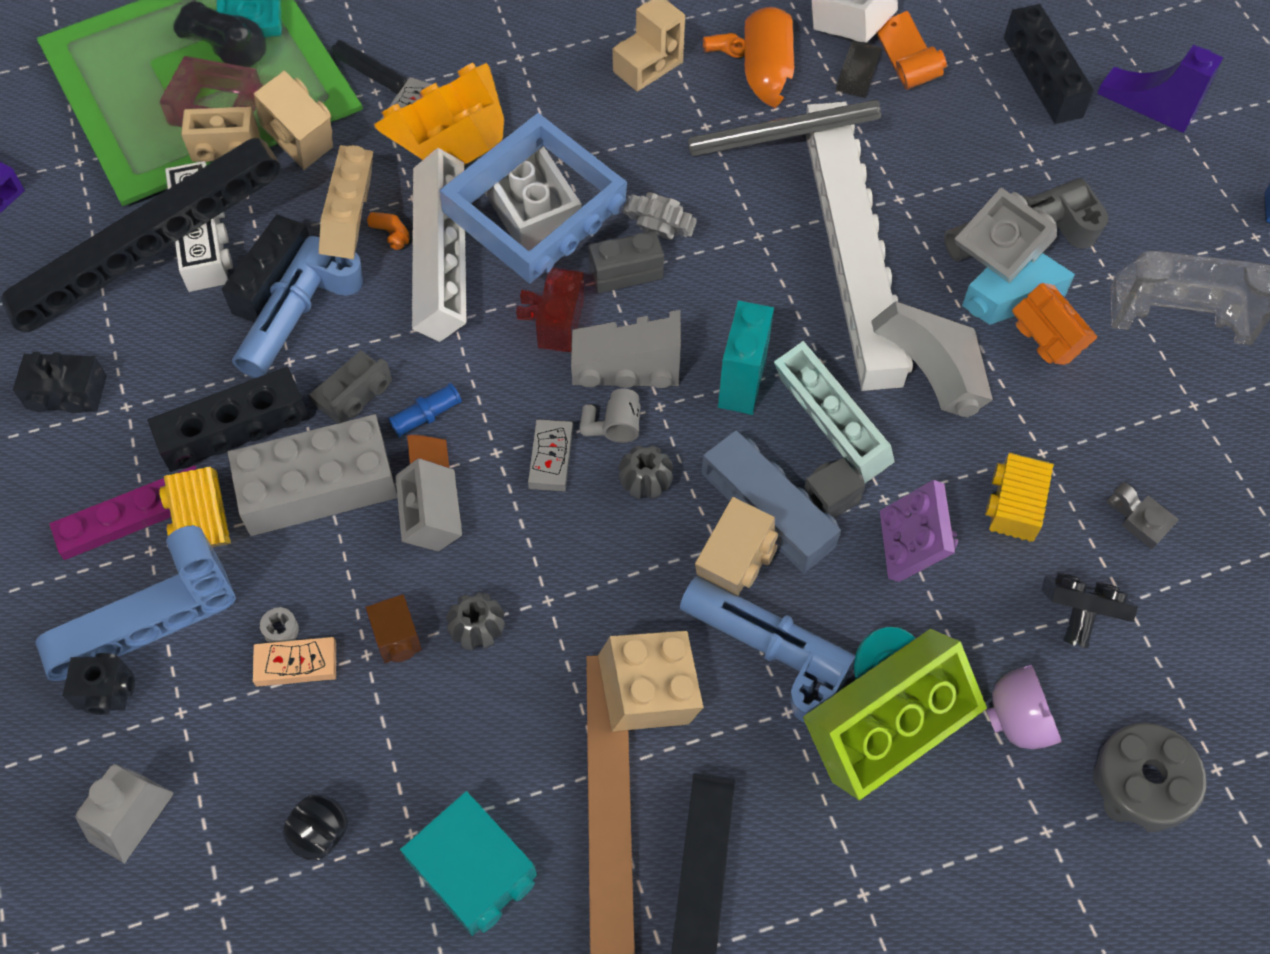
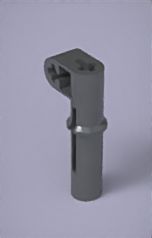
M1076 178L1031 197L1022 196L1028 202L1030 208L1036 212L1044 211L1049 214L1067 241L1077 248L1085 249L1093 246L1108 222L1106 209L1089 184L1082 178ZM969 222L951 228L944 234L946 249L951 258L956 262L972 257L955 244V238Z

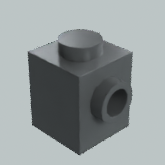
M843 457L832 464L826 462L820 465L811 476L806 478L804 490L810 496L812 503L823 513L826 512L833 518L858 505L861 502L865 488L861 473L855 467H850Z

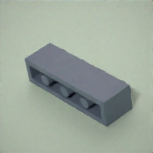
M736 430L703 455L701 474L729 501L732 497H735L775 517V532L778 533L775 544L778 545V549L803 574L836 548L841 532L836 520L830 514L819 510L812 503L808 493L800 487L796 488L786 478L781 467L776 463H770L760 453L758 446L751 439H745Z

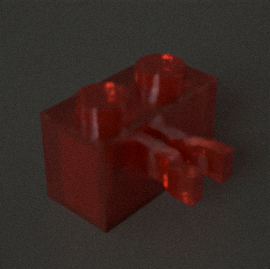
M552 268L547 274L542 296L532 291L521 290V304H530L531 306H517V319L532 320L537 318L535 324L538 348L572 353V332L574 329H578L585 298L583 272Z

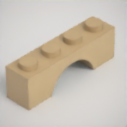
M340 145L321 216L319 254L354 259L363 202H367L370 188L373 151L354 145Z

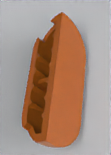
M765 7L751 13L745 21V75L753 92L763 102L776 109L784 98L779 94L783 89L786 79H792L794 73L793 20L790 14L780 8Z

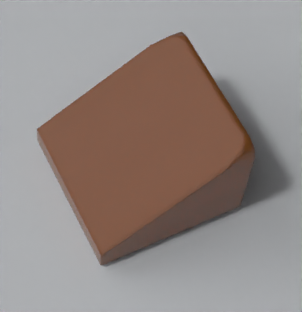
M407 435L410 464L419 458L450 468L446 439Z

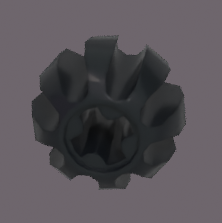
M311 794L302 799L289 814L284 824L283 835L286 844L296 855L307 860H320L329 855L338 845L347 830L348 820L343 807L335 799L323 794Z

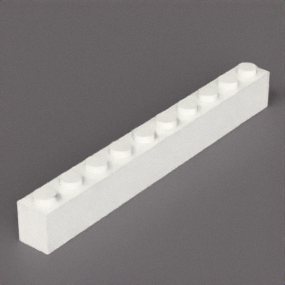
M846 102L807 105L806 113L846 106ZM855 124L805 134L861 391L904 387L907 374L912 372V358L889 339L874 333L871 322L893 302H898L896 294L892 295L890 289L892 285L890 267H885L884 264L885 244L883 240L878 239L879 220L877 214H872V191L870 188L866 189V166L864 163L860 164L859 139H854L853 135Z

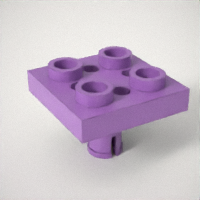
M932 480L880 510L888 579L900 582L955 553L958 539L955 538L957 533L951 530L944 483Z

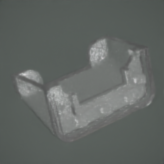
M1146 251L1122 267L1112 280L1111 328L1129 330L1136 316L1140 318L1147 317L1150 305L1215 313L1216 327L1223 328L1224 325L1230 327L1235 333L1234 343L1252 345L1270 319V265L1162 251Z

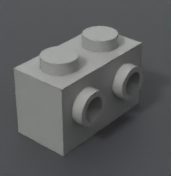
M418 458L395 475L402 542L439 552L462 536L454 469Z

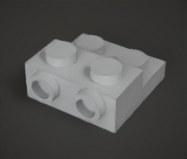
M1001 187L957 235L955 244L1010 283L1029 261L1034 263L1056 239L1057 226L1049 214L1044 211L1036 212L1028 206V202L1016 192L1010 194Z

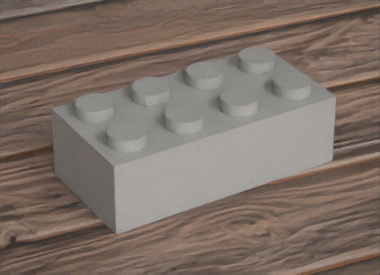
M376 414L227 451L239 515L250 536L397 498Z

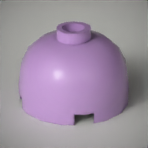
M1033 666L1021 667L1005 674L995 684L992 699L994 707L986 709L995 733L1003 731L1012 744L1024 749L1034 750L1061 743V738Z

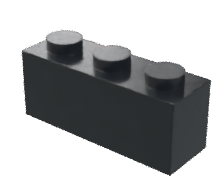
M278 214L275 215L221 288L233 315L251 322L256 321L271 296V286L275 282H280L305 239L309 236L305 224Z

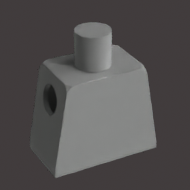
M113 764L101 779L92 784L89 796L77 811L75 818L90 844L125 864L174 793L138 772Z

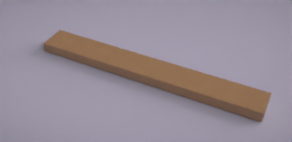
M586 656L590 954H635L628 730L612 732L598 656Z

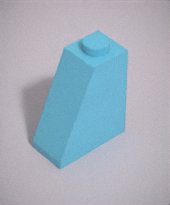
M1043 253L1034 263L1029 261L1010 283L987 267L969 285L962 306L973 316L991 325L1014 317L1012 309L1023 299L1027 298L1028 294L1041 283L1054 285L1065 297L1075 274Z

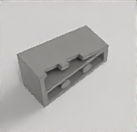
M680 310L670 311L669 318L649 321L648 316L638 317L637 324L617 327L616 322L574 329L572 332L571 357L572 385H582L584 387L610 385L623 388L632 386H654L656 388L679 386L681 349Z

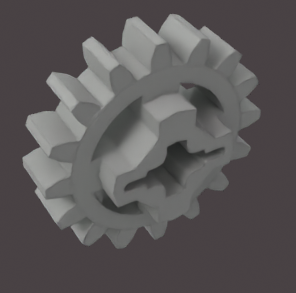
M648 192L646 197L642 195L639 197L634 194L632 196L628 195L623 209V214L628 215V218L637 220L636 225L641 227L640 230L643 232L655 230L657 236L672 240L674 235L691 237L697 219L692 217V214L683 212V207L679 206L680 202Z

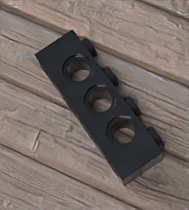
M1035 4L1012 9L1004 40L1054 124L1083 118L1094 89L1042 5Z
M286 366L147 419L159 454L169 471L173 472L178 469L188 468L194 463L211 456L224 454L230 449L247 442L258 441L265 437V435L283 428L294 427L301 421L309 419V415L290 369Z

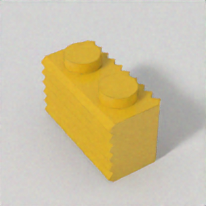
M1010 452L1004 464H996L992 484L998 486L996 495L990 494L985 515L991 517L989 527L991 532L997 531L999 534L1012 535L1014 538L1027 539L1029 542L1035 540L1043 525L1054 464Z
M205 467L203 469L164 476L165 486L160 487V498L164 509L170 508L172 523L167 524V535L169 536L175 530L185 526H198L203 530L212 547L231 544L217 470Z

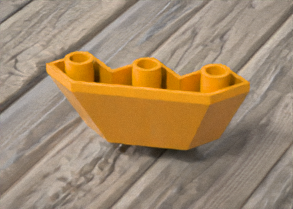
M473 62L457 71L460 77L442 87H438L437 83H434L420 91L422 98L403 108L397 103L381 112L384 118L375 123L374 126L379 132L422 160L435 149L440 148L466 165L484 155L502 141L504 116L488 64L476 67Z

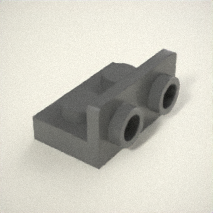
M360 350L309 394L311 403L337 424L356 417L376 395L382 394L392 382L388 363L382 358L376 362Z

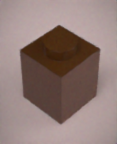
M404 594L365 607L384 663L391 661L403 662L413 657L416 652L422 651Z

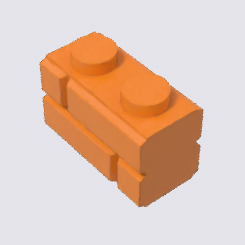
M1039 284L1028 294L1027 298L1023 299L1012 309V313L1018 319L1015 323L1016 327L1026 337H1033L1040 345L1037 348L1038 354L1049 364L1053 362L1054 364L1061 365L1069 364L1098 337L1052 284Z

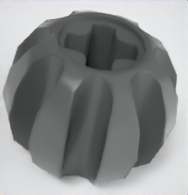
M639 445L631 448L630 453L624 454L618 467L620 471L618 478L623 489L630 491L631 497L640 500L642 497L647 496L652 500L660 497L661 491L668 490L673 479V465L667 454H661L660 448L653 445L649 448H644Z
M478 591L474 597H470L468 593H465L458 597V605H450L446 620L449 622L447 631L454 642L461 641L463 649L473 651L476 646L482 645L485 650L494 645L493 637L502 636L505 627V621L502 618L505 612L497 600L490 601L491 597L487 593Z

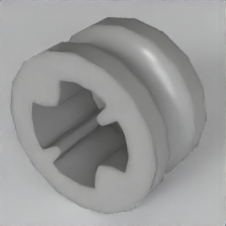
M279 607L273 608L263 615L260 621V630L268 643L295 641L299 634V625L291 611ZM279 621H281V623L285 625L286 630L280 634H278L277 630H275L273 627V625Z

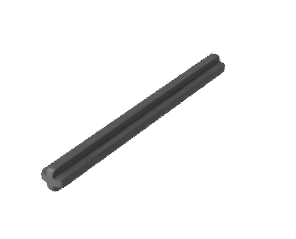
M875 99L693 136L688 139V147L692 156H698L879 120L881 118L880 103Z

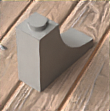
M897 301L893 302L871 321L874 333L898 345L921 368L936 393L941 410L968 418L978 413L979 409L993 400L974 328Z

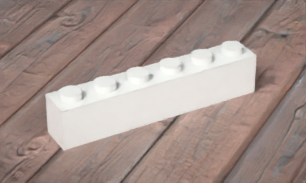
M437 148L413 168L412 329L441 342L466 324L465 230L442 212L439 191L464 171V162Z

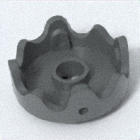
M1135 723L1119 729L1098 750L1100 753L1093 771V781L1102 794L1106 814L1114 821H1129L1144 827L1147 832H1160L1180 826L1202 804L1207 789V775L1203 761L1188 740L1176 731L1153 723ZM1146 764L1155 766L1162 775V783L1154 784L1149 782L1142 773V766Z

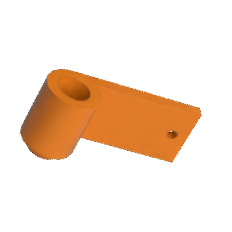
M908 11L891 17L876 32L906 90L943 76V69L947 67V63L942 50H936L934 46L927 48Z

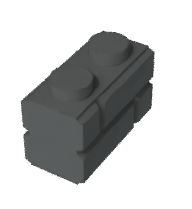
M655 230L588 245L589 268L597 293L663 279L664 254Z

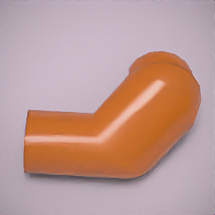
M733 33L703 37V49L705 53L722 51L733 58H740L745 55V40Z
M371 212L368 215L367 223L370 228L387 230L390 234L387 237V243H391L390 247L392 249L401 250L404 245L409 243L410 233L397 215Z

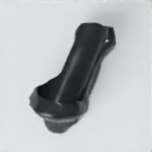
M194 0L182 6L173 25L174 32L178 38L192 36L209 43L212 46L213 52L221 61L232 68H251L263 58L266 52V38L261 28L254 21L240 15L220 13L206 7L199 1Z

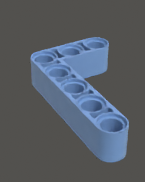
M185 526L175 530L168 536L166 543L178 575L41 634L35 643L47 679L51 681L66 680L71 657H95L98 653H111L122 656L229 608L235 602L236 596L224 567L203 530L198 526Z

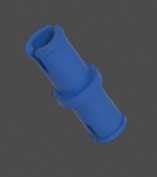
M450 382L447 386L425 398L419 396L414 399L415 403L387 419L396 435L400 438L403 434L425 422L431 424L435 421L437 415L456 404L462 403V399L454 385Z

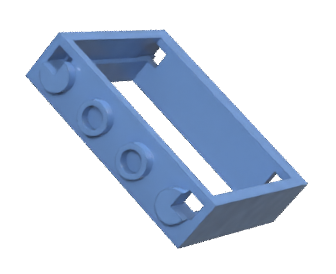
M539 113L535 114L439 190L442 212L529 284L544 272L548 274L554 263L564 255H570L576 249L578 243L587 235L595 234L600 229L602 223L612 214L617 215L620 208L627 201V181ZM544 146L601 192L533 249L528 251L471 203Z

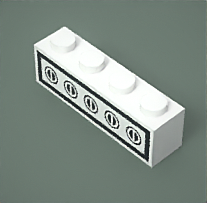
M202 161L166 168L168 189L207 165L206 162ZM224 212L175 242L179 272L188 292L224 285L229 279L228 269H233V264L228 248L224 249L223 245L229 243L224 223H220L219 220L220 218H225Z

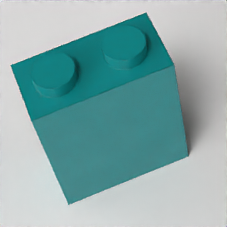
M738 300L722 360L718 408L753 415L767 359L774 307Z
M467 791L400 849L409 865L471 936L479 930L484 933L492 928L502 916L500 910L512 899L517 902L524 898L535 885L533 881L537 876L535 865Z

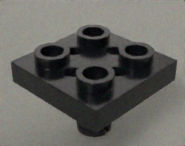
M1057 572L1056 578L1045 576L1041 591L1050 601L1073 607L1066 635L1063 638L1064 642L1072 645L1079 643L1080 647L1089 648V640L1096 614L1134 623L1138 606L1127 599L1128 594L1120 591L1121 588L1102 582H1096L1095 588L1087 586V583L1081 582V578Z

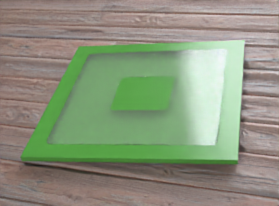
M139 0L37 38L122 206L167 189L166 168L197 163L192 162L181 135L184 109L251 107L260 133V139H263L269 147L274 146L278 143L260 126L254 93L285 70L293 79L298 78L302 81L309 92L308 95L315 102L320 101L327 107L331 113V122L363 110L357 96L294 0H281L282 36L266 38L265 55L251 68H232L226 65L213 52L212 46L201 39L192 36L186 38L177 37L173 29L176 17L180 13L182 6L194 0ZM195 0L217 11V0Z

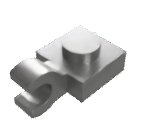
M1125 482L1107 500L1109 506L1127 517L1122 526L1150 549H1153L1179 520L1149 495L1141 502L1134 488Z

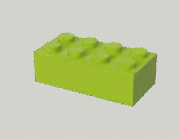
M929 629L804 715L803 719L832 783L860 801L978 716L987 707L961 642L933 629Z

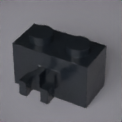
M32 352V354H23L13 391L26 409L35 412H45L46 410L67 411L69 413H81L82 411L97 412L107 375L95 356L62 355L58 352H53V355Z

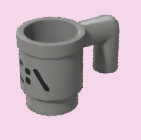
M630 389L614 390L611 393L610 400L607 402L605 421L595 422L597 411L595 406L584 405L582 407L580 433L583 436L604 435L609 440L618 443H628L638 438L641 405L639 403V395Z

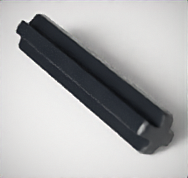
M338 40L336 44L332 45L331 50L335 58L396 94L400 92L407 82V78L342 40Z

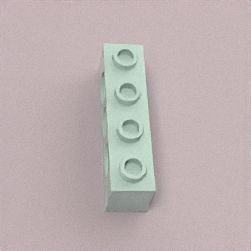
M804 341L774 361L783 384L851 467H855L861 473L864 483L895 462L889 442Z

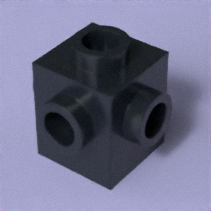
M98 653L95 657H71L62 696L76 710H84L93 715H107L110 710L125 711L127 698L132 696L134 692L135 677L122 659L111 653Z

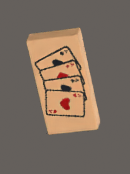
M334 637L254 644L253 683L256 687L336 679V641Z

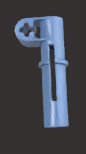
M308 236L280 282H275L271 286L270 298L232 358L234 366L253 378L265 375L302 313H307L310 310V300L318 287L343 296L357 293L362 288L363 276L360 257L356 252L354 259L319 254L320 237Z
M700 576L694 577L683 595L680 604L681 611L765 654V660L769 662L778 660L799 671L791 689V710L795 717L805 723L804 715L842 690L854 667V660L856 658L854 654L795 625L790 616L786 615L784 618H781ZM808 676L833 689L830 690L821 685L818 692V701L813 700L810 705L804 703V697L809 698L813 693L814 681L807 678Z

